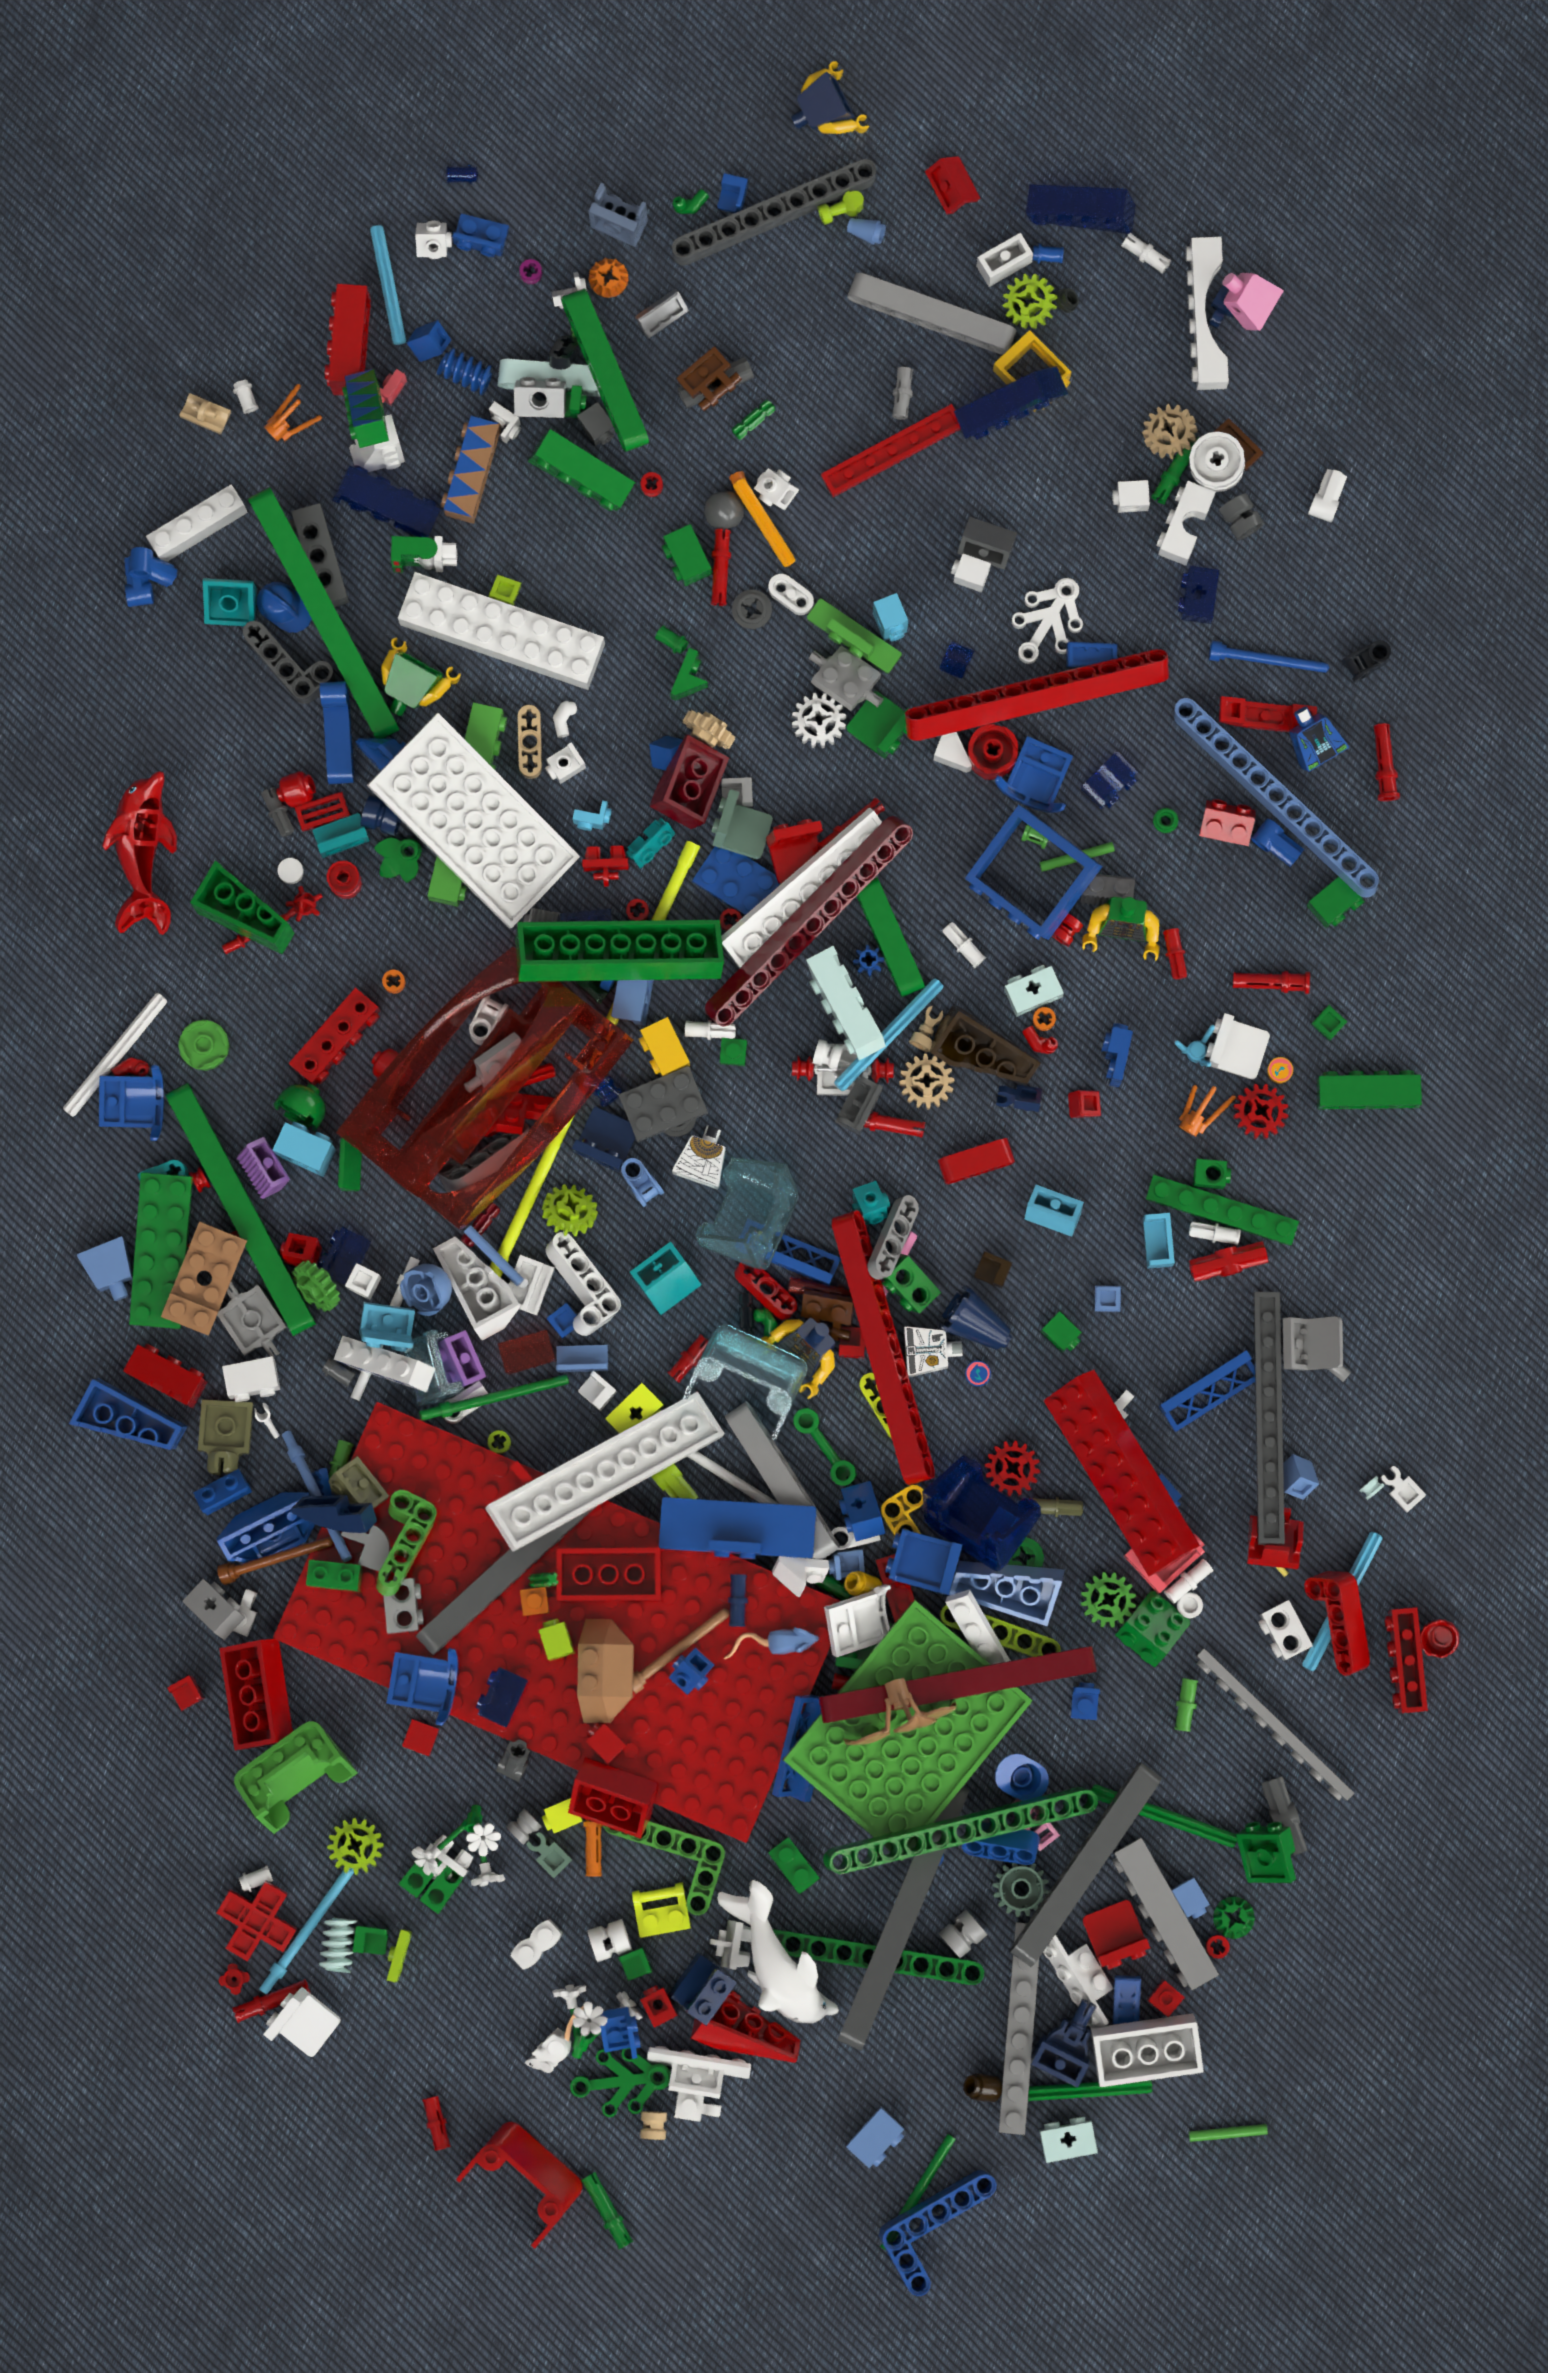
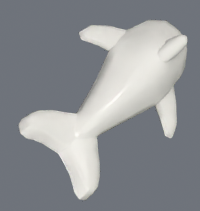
M752 1880L750 1882L749 1897L733 1896L724 1892H718L717 1899L719 1905L733 1916L751 1925V1948L756 1973L748 1970V1977L759 1985L762 1990L758 2003L759 2008L765 2011L777 2010L783 2016L796 2023H815L825 2015L837 2014L839 2012L837 2005L822 1995L816 1987L818 1979L817 1968L809 1954L802 1952L799 1963H795L774 1934L767 1919L773 1903L770 1891L760 1882Z

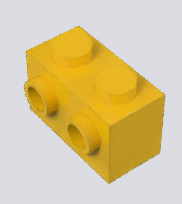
M668 1017L640 1030L642 1037L638 1038L644 1052L650 1051L653 1060L649 1062L656 1075L660 1073L663 1077L690 1066L689 1059Z

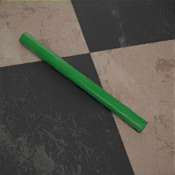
M949 2134L945 2136L899 2215L918 2204L956 2139ZM890 2231L886 2236L887 2242H894L898 2237V2231ZM881 2243L880 2247L885 2250L883 2244Z

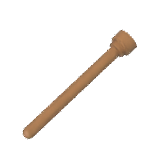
M721 1609L640 1672L637 1670L633 1673L634 1693L637 1694L644 1688L643 1685L647 1683L645 1680L727 1619L730 1615L729 1610Z

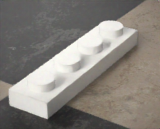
M966 1590L947 1596L945 1603L970 1647L991 1665L1010 1661L972 1592Z

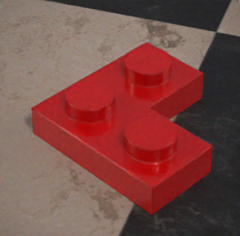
M504 1092L497 1123V1132L522 1135L525 1119L551 1122L555 1098L517 1092Z

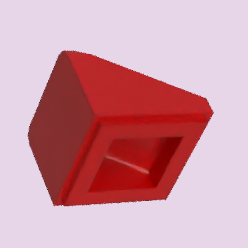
M1078 1090L1068 1094L1070 1118L1101 1116L1099 1091Z

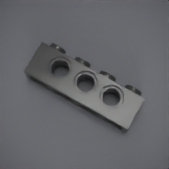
M318 503L291 511L293 519L289 520V523L294 533L298 534L300 544L319 579L325 576L331 578V582L323 587L333 606L337 607L348 604V596L321 504ZM309 530H316L318 532L317 536L313 539L305 538V534ZM322 553L324 554V559L321 562L315 563L312 561L313 555Z

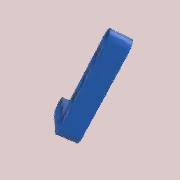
M978 2170L885 2223L880 2228V2241L904 2285L913 2295H925L930 2289L931 2282L910 2243L992 2196L996 2190V2181L988 2172ZM982 2178H988V2186L983 2190H978V2181ZM965 2191V2200L956 2203L954 2201L956 2193ZM937 2204H942L944 2207L943 2212L938 2216H933V2207ZM919 2217L921 2219L920 2226L916 2229H910V2220ZM893 2230L898 2231V2238L894 2242H887V2234ZM909 2253L911 2255L910 2261L905 2265H900V2256ZM917 2276L923 2277L921 2286L917 2288L911 2286L913 2278Z

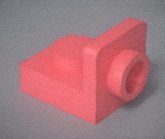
M398 369L395 370L393 375L389 374L385 378L382 385L384 388H380L382 403L386 402L390 406L407 382L405 374Z

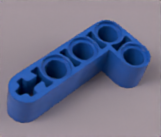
M346 681L320 683L328 784L354 783L348 686Z

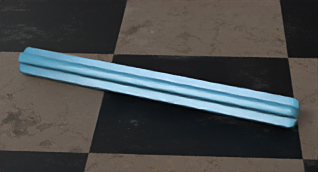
M936 978L931 980L881 1032L886 1047L943 989V985ZM886 1047L861 1060L856 1058L834 1081L836 1087L841 1091L846 1090Z
M1373 1531L1369 1533L1349 1572L1355 1577L1358 1586L1382 1541V1536ZM1328 1616L1302 1663V1666L1310 1671L1316 1669L1331 1640Z

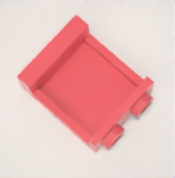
M1193 1534L1200 1546L1166 1569L1150 1577L1132 1549L1124 1557L1159 1594L1205 1551L1202 1549L1204 1543L1196 1534Z

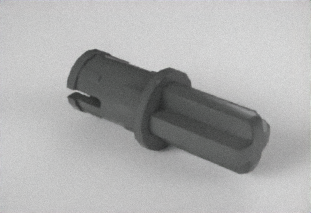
M275 787L270 788L271 792H268V789L264 790L261 796L269 810V818H273L280 836H289L294 832V828L286 813L287 807L282 805Z

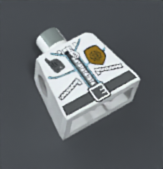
M904 1327L908 1377L947 1369L948 1357L963 1356L962 1341L947 1342L944 1330Z

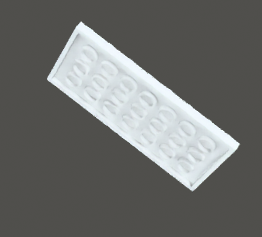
M436 713L367 784L509 929L533 907L580 857L439 713Z

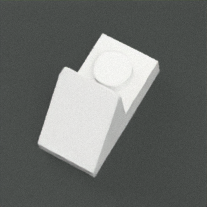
M779 1556L772 1569V1574L797 1597H800L806 1582L823 1583L829 1571V1560Z

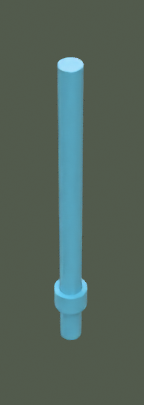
M350 1869L347 1874L344 1873V1870L280 1960L274 1962L269 1969L270 1974L260 1986V1991L267 1995L277 1980L283 1978L289 1963L354 1874L353 1869Z

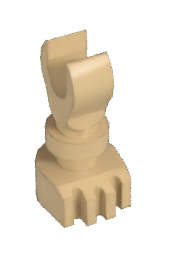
M933 1006L928 1007L926 1010L925 1022L918 1029L920 1032H914L909 1040L911 1045L926 1053L930 1051L932 1046V1040L929 1038L934 1033L932 1029L941 1022L943 1017V1011H941L936 1019L930 1017L929 1014Z

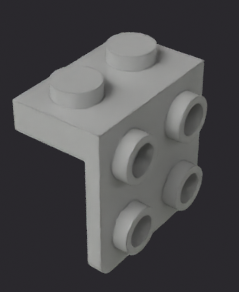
M1341 1317L1283 1318L1284 1369L1307 1371L1342 1367L1343 1327Z

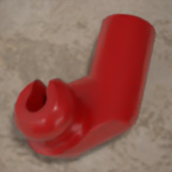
M130 1057L112 1068L111 1071L115 1076H125L129 1073L144 1077L149 1073V1065L143 1060Z

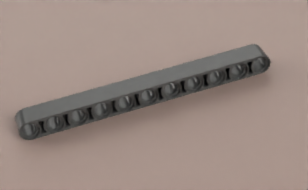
M962 1787L934 1822L959 1817L970 1790ZM936 1830L932 1835L934 1843L938 1842L941 1838L940 1830ZM945 1849L914 1856L837 2041L862 2051Z

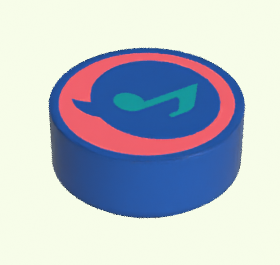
M974 1361L967 1366L965 1377L970 1385L981 1387L989 1381L991 1370L985 1362Z

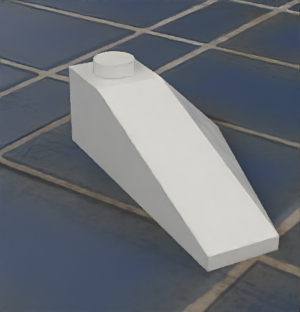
M453 1237L433 1248L480 1339L483 1341L503 1330L520 1308L509 1284L494 1273L488 1265L484 1264L457 1237Z

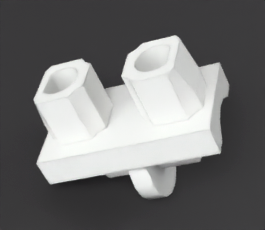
M728 1920L726 1931L719 1930L718 1940L710 1939V1944L717 1945L716 1956H722L721 1967L736 1970L737 1967L749 1966L750 1953L739 1951L741 1941L751 1942V1928L743 1925L744 1923Z

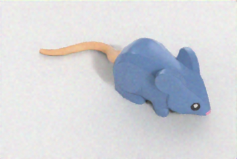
M796 1627L794 1629L771 1631L768 1639H763L752 1632L744 1633L738 1637L733 1649L724 1659L730 1658L737 1650L740 1642L747 1637H752L761 1645L769 1647L770 1652L777 1655L792 1652L802 1653L817 1642L819 1637L809 1631Z

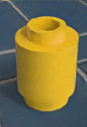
M862 1571L849 1573L844 1582L845 1589L850 1595L855 1597L871 1592L875 1587L882 1585L879 1578Z

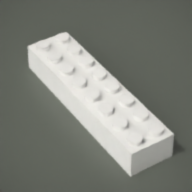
M417 572L413 575L398 616L400 625L586 690H589L605 646L603 636Z

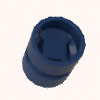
M369 795L362 813L361 826L373 830L380 827L381 832L395 836L402 820L379 797Z

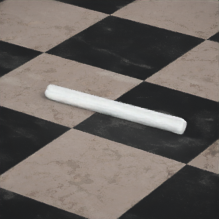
M156 993L64 1105L63 1109L65 1112L73 1117L79 1112L99 1087L100 1076L109 1075L111 1069L118 1064L166 1005V998L159 993Z

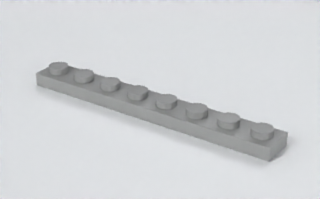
M1202 1649L1195 1656L1199 1660L1196 1664L1206 1674L1212 1672L1218 1678L1215 1683L1225 1692L1230 1690L1236 1696L1234 1701L1243 1710L1249 1708L1255 1714L1253 1719L1262 1728H1265L1267 1725L1274 1732L1271 1736L1281 1746L1286 1744L1293 1750L1290 1755L1298 1763L1302 1764L1305 1762L1311 1768L1309 1773L1318 1782L1324 1780L1330 1786L1328 1791L1338 1801L1341 1798L1344 1801H1348L1354 1792L1205 1649Z
M1015 1923L1014 1942L1027 1923ZM1013 1955L998 2133L1025 2135L1039 1959L1030 1967Z

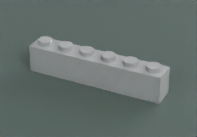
M1138 1838L1113 1852L1115 1859L1112 1860L1119 1874L1125 1873L1128 1879L1125 1882L1131 1896L1137 1895L1141 1904L1138 1905V1908L1144 1919L1149 1917L1154 1927L1150 1929L1157 1942L1162 1940L1167 1950L1163 1952L1170 1965L1175 1963L1180 1972L1176 1975L1183 1988L1188 1986L1190 1990H1194L1219 1975L1142 1838Z

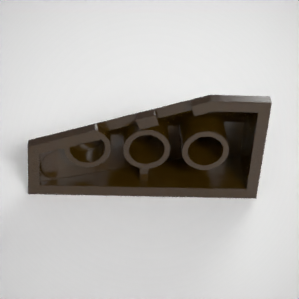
M955 1004L952 1005L940 1023L929 1051L950 1066L963 1067L975 1072L988 1073L1025 1084L1029 1082L1041 1064L1040 1061Z

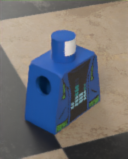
M1307 707L1300 708L1294 713L1299 725L1292 728L1289 734L1301 769L1310 772L1349 748L1348 744L1326 716L1320 713L1312 716Z

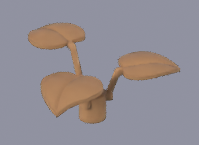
M905 1678L885 1683L888 1699H885V1727L876 1733L858 1740L844 1738V1743L847 1745H865L890 1735L892 1704L894 1709L903 1707L908 1720L907 1723L894 1729V1733L908 1732L916 1728L932 1725L937 1722L936 1719L957 1709V1704L954 1702L949 1707L938 1708L930 1712L920 1711L912 1699L911 1693L908 1692ZM909 1703H910V1705L912 1706L913 1710L915 1711V1714H914L913 1717L911 1716V1713H910L909 1708H908V1706H907V1705H909Z

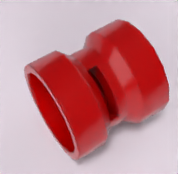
M1068 913L1052 937L1069 947L1073 942L1074 934L1080 932L1083 924Z

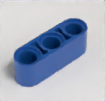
M981 1823L983 1831L990 1826V1823ZM1022 1829L962 1844V1850L971 1856L1030 1865L1036 1860L1040 1837L1033 1831Z

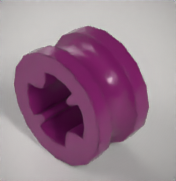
M528 259L521 264L519 272L521 279L525 283L535 284L540 281L542 268L538 261ZM534 267L537 274L534 273L531 277H528L527 272L524 271Z

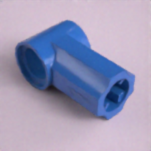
M136 547L131 549L130 577L140 580L149 579L166 587L172 585L177 577V569L174 568V565L154 557L153 551L148 548Z
M130 556L124 558L127 578L125 592L128 607L154 604L151 582H149V579L140 580L130 577Z
M1268 818L1251 837V840L1259 848L1266 852L1270 851L1289 867L1295 863L1304 851L1301 846L1284 834V830L1277 823Z

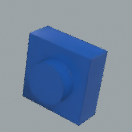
M565 1303L547 1317V1320L563 1339L574 1331L573 1320L577 1315Z

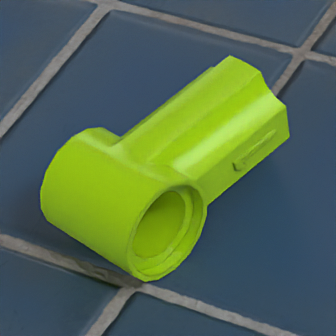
M675 1464L651 1476L662 1491H666L671 1498H699L692 1487L683 1479V1474Z

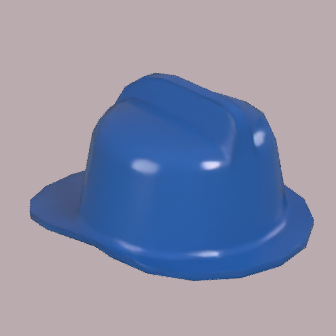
M272 582L260 590L257 596V607L266 619L280 629L291 633L303 631L309 626L312 618L298 592L282 582Z
M1018 1753L1010 1754L1003 1758L995 1771L997 1786L1002 1791L1022 1801L1042 1796L1049 1784V1776L1046 1769L1036 1761Z

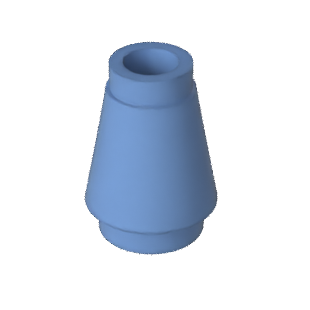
M851 218L847 227L848 233H852V235L872 245L875 243L881 244L886 230V226L881 224L879 220Z

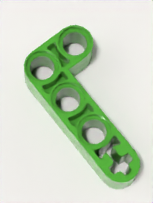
M406 1490L395 1491L391 1496L388 1507L390 1516L405 1525L378 1574L376 1588L384 1596H392L399 1590L428 1537L437 1514L436 1508L432 1503ZM403 1502L406 1504L407 1507L401 1509L398 1508L395 1505V1503ZM418 1514H427L430 1519L422 1520L418 1517ZM412 1534L419 1540L409 1541L406 1536ZM403 1556L407 1561L399 1563L394 1557ZM391 1572H393V1581L391 1580L389 1583H386L385 1581L388 1580Z

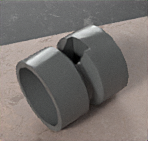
M1247 493L1233 498L1219 509L1225 522L1232 524L1230 530L1237 541L1252 535L1265 524L1258 511L1252 510L1254 505Z

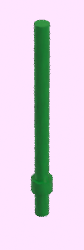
M564 1374L453 1403L446 1401L438 1403L437 1407L419 1411V1415L422 1421L439 1416L446 1418L452 1416L455 1412L567 1385L569 1380L567 1375Z

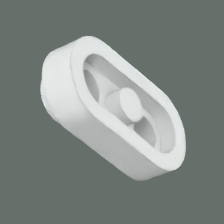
M777 574L770 579L769 593L779 603L797 615H805L812 610L814 605L813 596L799 583L785 574ZM779 585H784L786 590L779 592L776 588ZM802 599L806 602V604L803 607H800L796 604V602Z

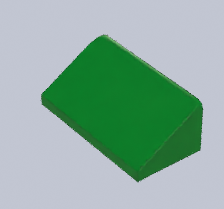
M345 1137L340 1139L338 1187L341 1191L358 1192L361 1180L362 1142Z

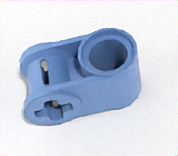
M630 1158L622 1164V1176L643 1208L647 1206L646 1203L658 1194H664L658 1182L650 1175L640 1160ZM630 1164H636L640 1168V1173L635 1177H630L625 1172L626 1167Z

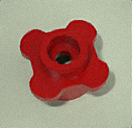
M232 1963L228 1965L224 1976H220L219 1984L226 1986L231 1990L232 1994L237 1995L241 1992L243 1984L250 1980V1975L248 1972H242L238 1969L237 1964ZM234 1976L237 1978L235 1982L232 1981V1977Z

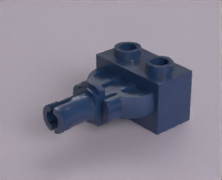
M1082 1999L1066 2030L1068 2019L1064 2018L1059 2027L1054 2028L1048 2035L1042 2034L1031 2055V2065L1078 2088L1089 2067L1088 2039L1091 2031L1089 2029L1085 2031L1097 2006L1092 2002L1088 2005V2000Z

